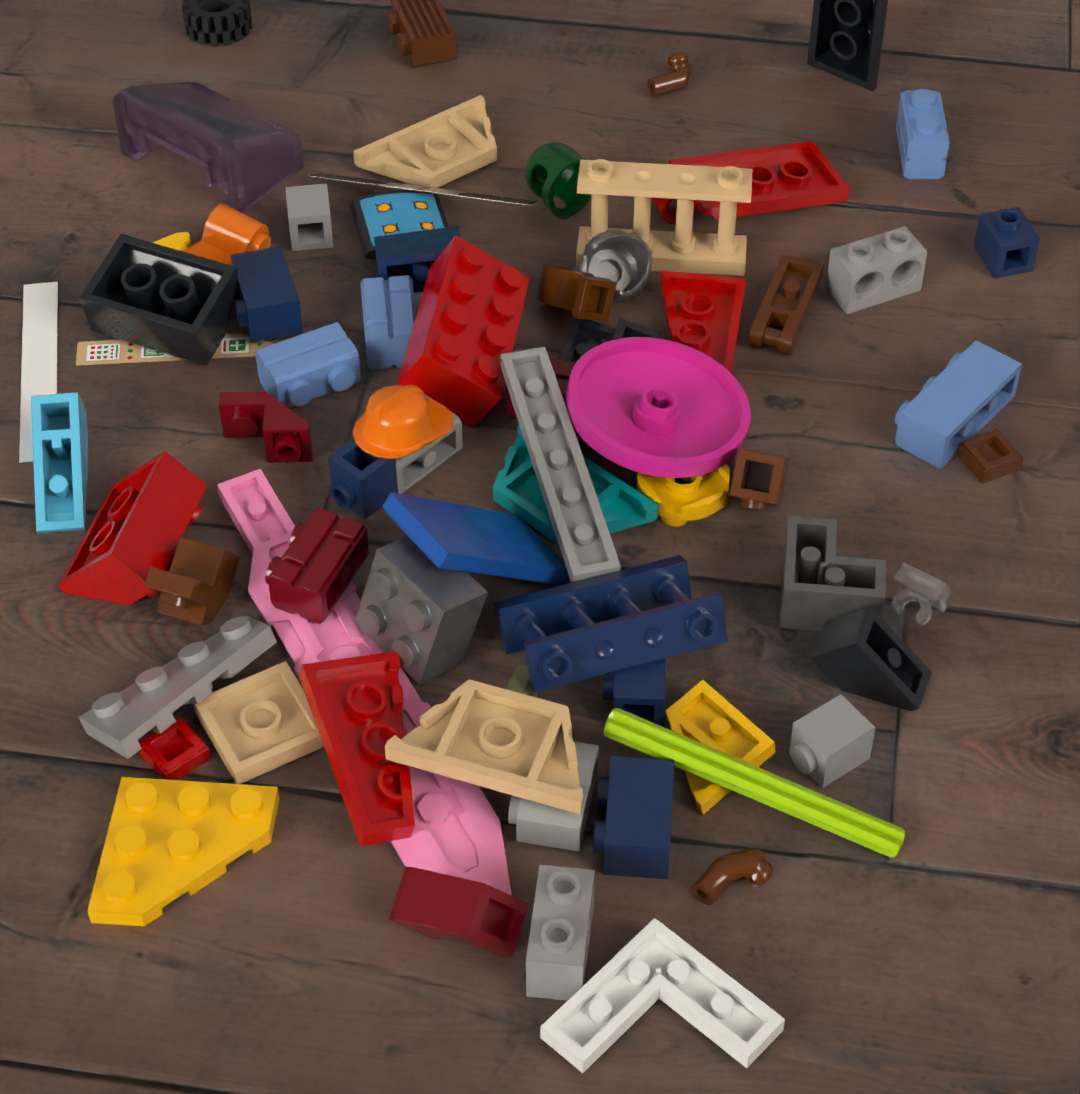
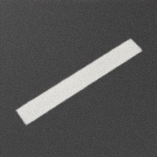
M58 282L26 284L23 288L19 463L33 461L31 396L57 394Z

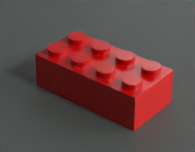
M455 235L430 266L396 385H415L424 394L443 404L449 411L457 415L460 421L475 428L502 397L505 379L500 367L501 354L513 351L530 277L482 251L478 246L470 244Z

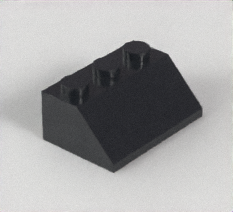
M814 0L807 64L873 92L877 88L888 0Z
M120 234L79 300L92 331L207 366L227 333L238 271L236 267Z

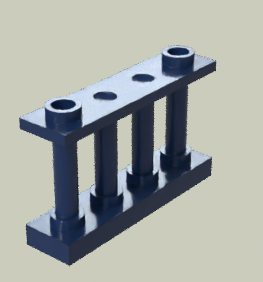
M681 555L494 602L501 647L506 654L525 650L531 689L534 693L728 641L722 595L719 592H714L692 598L687 561Z

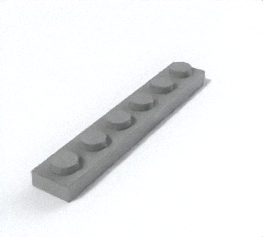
M546 347L501 354L500 367L571 583L621 570L615 547Z

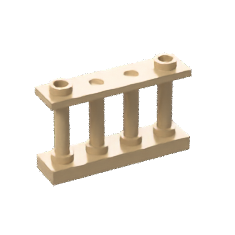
M604 159L580 160L577 194H591V227L580 226L576 266L581 262L586 244L593 237L605 231H621L626 233L635 232L647 244L649 249L653 251L651 254L653 260L651 271L666 270L685 273L745 276L747 236L735 235L737 202L751 203L753 169L737 168L734 166L710 167L617 162ZM608 195L634 197L633 229L608 228ZM651 198L677 199L675 232L650 230ZM694 200L720 201L718 234L692 233Z

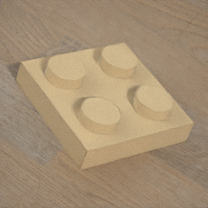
M286 661L216 690L199 704H193L197 718L236 784H242L324 747L304 689Z

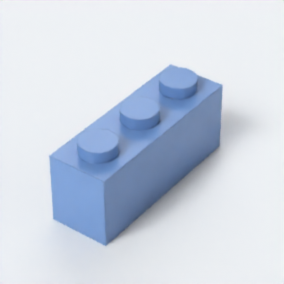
M975 340L963 353L957 352L949 361L947 368L937 377L931 376L923 386L922 391L912 401L906 400L900 406L895 416V424L898 425L895 445L941 470L957 454L960 442L973 438L1015 397L1022 363Z

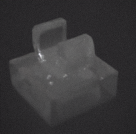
M904 562L894 577L901 591L895 595L892 601V609L900 615L907 603L912 601L920 603V610L916 614L915 621L921 626L930 620L932 607L944 612L953 597L947 583Z

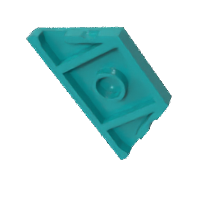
M518 425V436L513 447L509 446L504 458V468L499 471L492 487L493 501L511 513L518 515L524 522L558 544L520 425ZM583 456L610 534L650 523L658 518L659 505Z

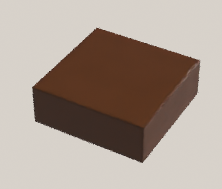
M998 429L960 442L958 445L957 455L982 484L1020 470L1022 467V455Z

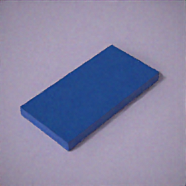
M392 492L382 506L384 511L438 568L555 585H564L569 580L565 562L516 514Z

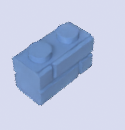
M928 89L905 90V92L900 93L899 112L896 121L903 177L907 179H940L945 174L946 158L950 144L941 93Z
M409 275L392 276L388 280H384L383 277L363 279L360 282L367 367L371 370L390 369L392 365L401 368L422 292L414 293L413 281Z
M338 322L255 351L258 377L261 385L267 393L288 408L306 405L312 399L335 391H345L361 381L358 351L352 341L347 338L345 331Z

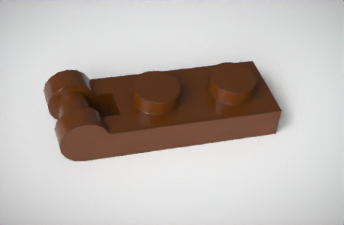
M786 255L782 256L752 324L748 341L749 345L762 348L766 344L778 347V352L793 354L797 337L822 280L824 264ZM770 325L781 327L783 330L770 328Z

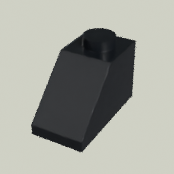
M871 606L826 621L811 656V659L841 691L908 711L919 709L932 673Z

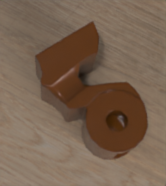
M543 264L536 299L550 306L572 310V315L577 319L608 321L617 282L608 278L594 277L592 273L577 271L560 265Z

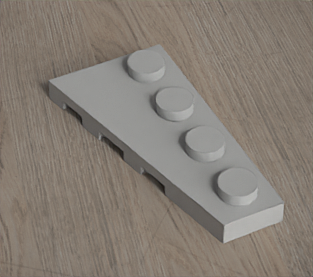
M240 616L225 622L220 627L219 633L205 641H198L185 646L179 651V657L164 666L145 670L136 677L135 683L119 693H110L97 699L92 704L91 710L79 716L86 734L123 757L131 758L142 749L138 742L139 738L151 729H153L154 733L158 734L164 732L176 722L172 713L180 706L190 703L199 704L212 694L213 685L211 682L217 677L222 679L232 678L277 643L270 625L249 616Z

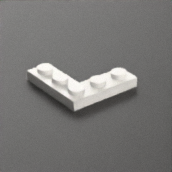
M654 918L540 1026V1038L581 1073H584L660 999L735 1060L748 1068L783 1032L785 1019Z

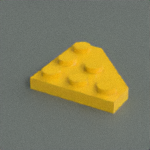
M121 777L87 910L90 922L145 927L163 915V907L184 893L188 892L191 896L227 872L226 865L250 850L255 854L270 844L280 800L278 787Z

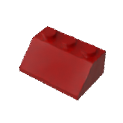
M166 451L158 454L111 485L57 588L67 594L128 606L146 595L149 597L155 596L158 591L145 586L150 567L166 571L170 561L174 558L179 538H183L186 528L195 521L202 510V505L199 502L207 485Z

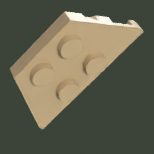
M482 95L354 150V163L357 167L411 185L432 188L443 186L497 161V146L492 135L490 119L486 114L485 99Z
M469 679L451 692L450 697L444 703L434 705L422 714L418 727L401 740L394 735L385 745L386 760L580 815L584 809V795L579 780L578 760L575 743L572 738V724L569 707L566 705Z

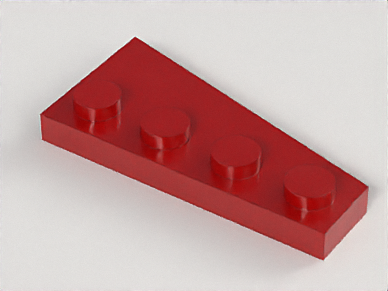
M661 270L660 285L670 341L689 346L706 354L732 374L746 279Z

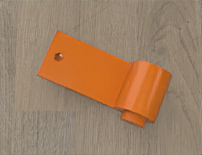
M222 203L215 207L209 215L203 230L202 239L183 252L231 265L230 255L269 249L271 237L268 236V226Z

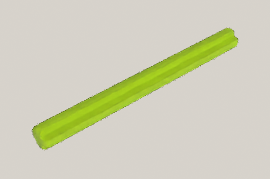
M614 708L606 720L603 734L612 740L657 759L674 760V766L890 858L895 857L901 849L905 839V830L899 826L620 708Z

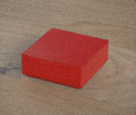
M181 717L175 719L176 722L161 734L152 733L139 742L142 748L139 750V754L161 779L178 780L211 759L209 747Z

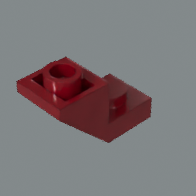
M220 392L219 411L224 438L263 437L267 463L313 462L309 422L267 392Z
M405 867L389 920L432 939L457 937L498 956L509 957L514 956L529 903L482 882L415 867Z

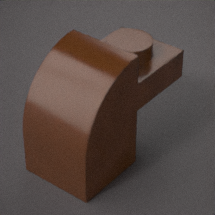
M180 537L170 571L150 567L146 579V587L161 592L157 612L201 625L209 624L215 619L229 595L240 557L225 549Z

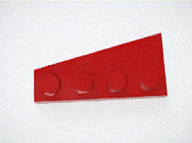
M396 651L302 664L299 675L360 846L411 838L415 827L410 768L407 765L386 760L385 745L389 739L396 735L401 740L407 735L406 727H403L402 706L404 700L398 672L400 656Z

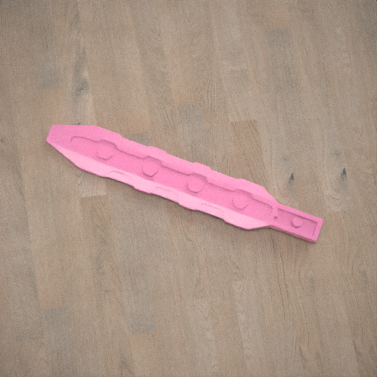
M261 469L217 484L221 502L253 555L248 592L266 624L275 629L295 664L293 669L300 684L299 675L302 664L386 653L355 623L361 600L356 594L358 589L353 579L326 620L321 624L302 618L297 612L291 614L275 608L270 600L269 585L265 581V575L271 560L275 556L282 557L289 548L290 536L295 525ZM400 667L398 671L399 683L402 685L404 700L402 706L403 727H406L408 734L420 725V716L431 707L429 703L422 702L405 672ZM407 766L410 768L415 827L411 838L390 841L404 866L482 882L512 896L500 819L478 785Z

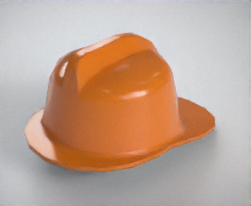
M415 385L385 386L377 390L368 399L365 413L355 422L353 436L355 443L365 453L378 458L395 459L406 457L444 437L452 431L455 420L451 411L443 404L425 398L423 391Z

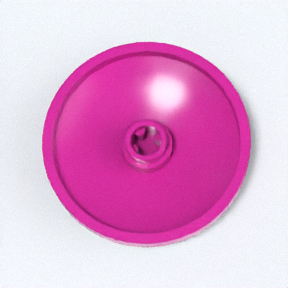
M621 338L604 342L590 349L574 365L565 396L566 408L574 429L592 449L622 467L657 477H694L723 467L737 455L738 449L742 448L751 420L750 404L747 395L737 379L725 367L694 348L659 338Z

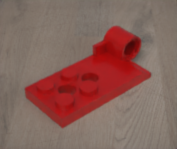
M813 141L669 159L668 164L734 166L737 168L753 169L751 203L737 202L736 217L847 202L851 189ZM651 198V202L663 219L669 224H676L677 199ZM694 200L693 216L699 209L703 216L708 215L715 218V220H719L720 201Z

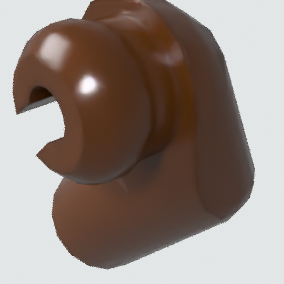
M685 52L675 53L668 57L667 62L670 69L667 70L666 74L648 79L647 85L652 97L680 90L687 85L692 73V64L688 63V55Z
M754 848L719 856L692 885L691 890L699 901L706 905H712L734 880L743 876L752 887L763 885L772 876L773 867L764 859L766 854Z

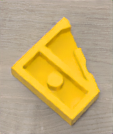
M703 679L665 711L670 730L759 767L776 752L775 742ZM684 770L697 810L702 815L732 791Z

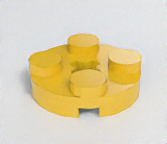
M728 464L703 475L681 478L683 481H692L690 484L676 483L675 478L657 477L639 472L637 474V491L659 505L658 515L661 517L662 522L669 526L679 527L687 521L706 518L723 509L728 503L730 480Z

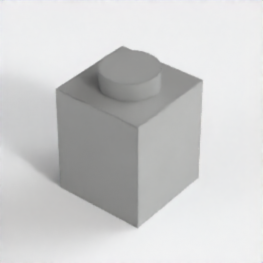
M327 183L285 187L292 251L334 248Z
M840 694L793 722L789 755L801 773L809 774L824 788L870 759L876 727Z

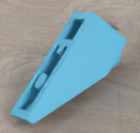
M78 392L31 396L36 532L39 534L86 530L89 456L87 409Z

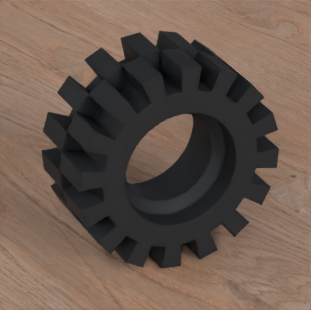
M183 0L182 11L187 36L190 35V39L194 42L199 39V44L206 45L208 41L214 47H218V42H224V46L231 45V39L239 42L242 40V35L247 37L250 33L249 29H252L250 0Z

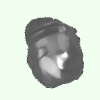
M605 231L593 237L586 244L581 262L574 269L592 273L594 277L608 278L617 282L612 305L624 303L632 296L640 294L651 277V265L653 262L651 254L653 251L649 249L647 244L635 232Z

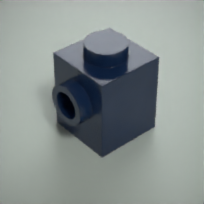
M1015 207L980 214L974 248L993 278L1033 271L1040 238L1021 209Z
M354 439L328 457L331 481L330 492L333 499L339 506L344 509L349 508L364 520L383 506L391 492L398 493L396 458H378L365 453L355 443Z
M665 658L604 674L603 700L613 701V709L620 708L664 727Z

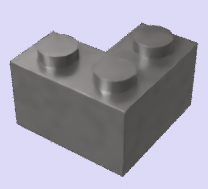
M788 516L783 553L779 628L822 631L826 621L870 606L882 618L886 591V560L836 556L837 519Z

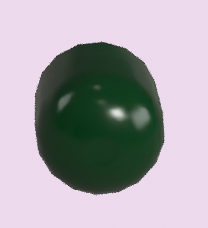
M550 142L540 146L530 155L525 167V178L528 188L537 197L543 199L545 207L557 218L564 220L583 209L591 199V194H577L580 160L587 159L566 144ZM554 197L565 202L566 207L563 209L557 208Z

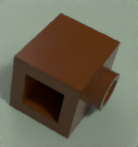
M738 449L729 495L742 498L741 507L768 511L770 503L781 504L790 458L747 449Z

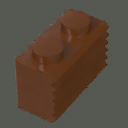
M391 0L392 11L387 12L388 28L391 35L397 34L399 52L401 56H408L412 68L457 59L456 31L440 0Z

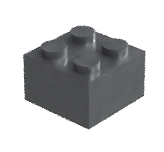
M407 536L376 550L355 623L386 653L396 651L400 656V667L420 685L463 664L488 592L467 572L438 568Z

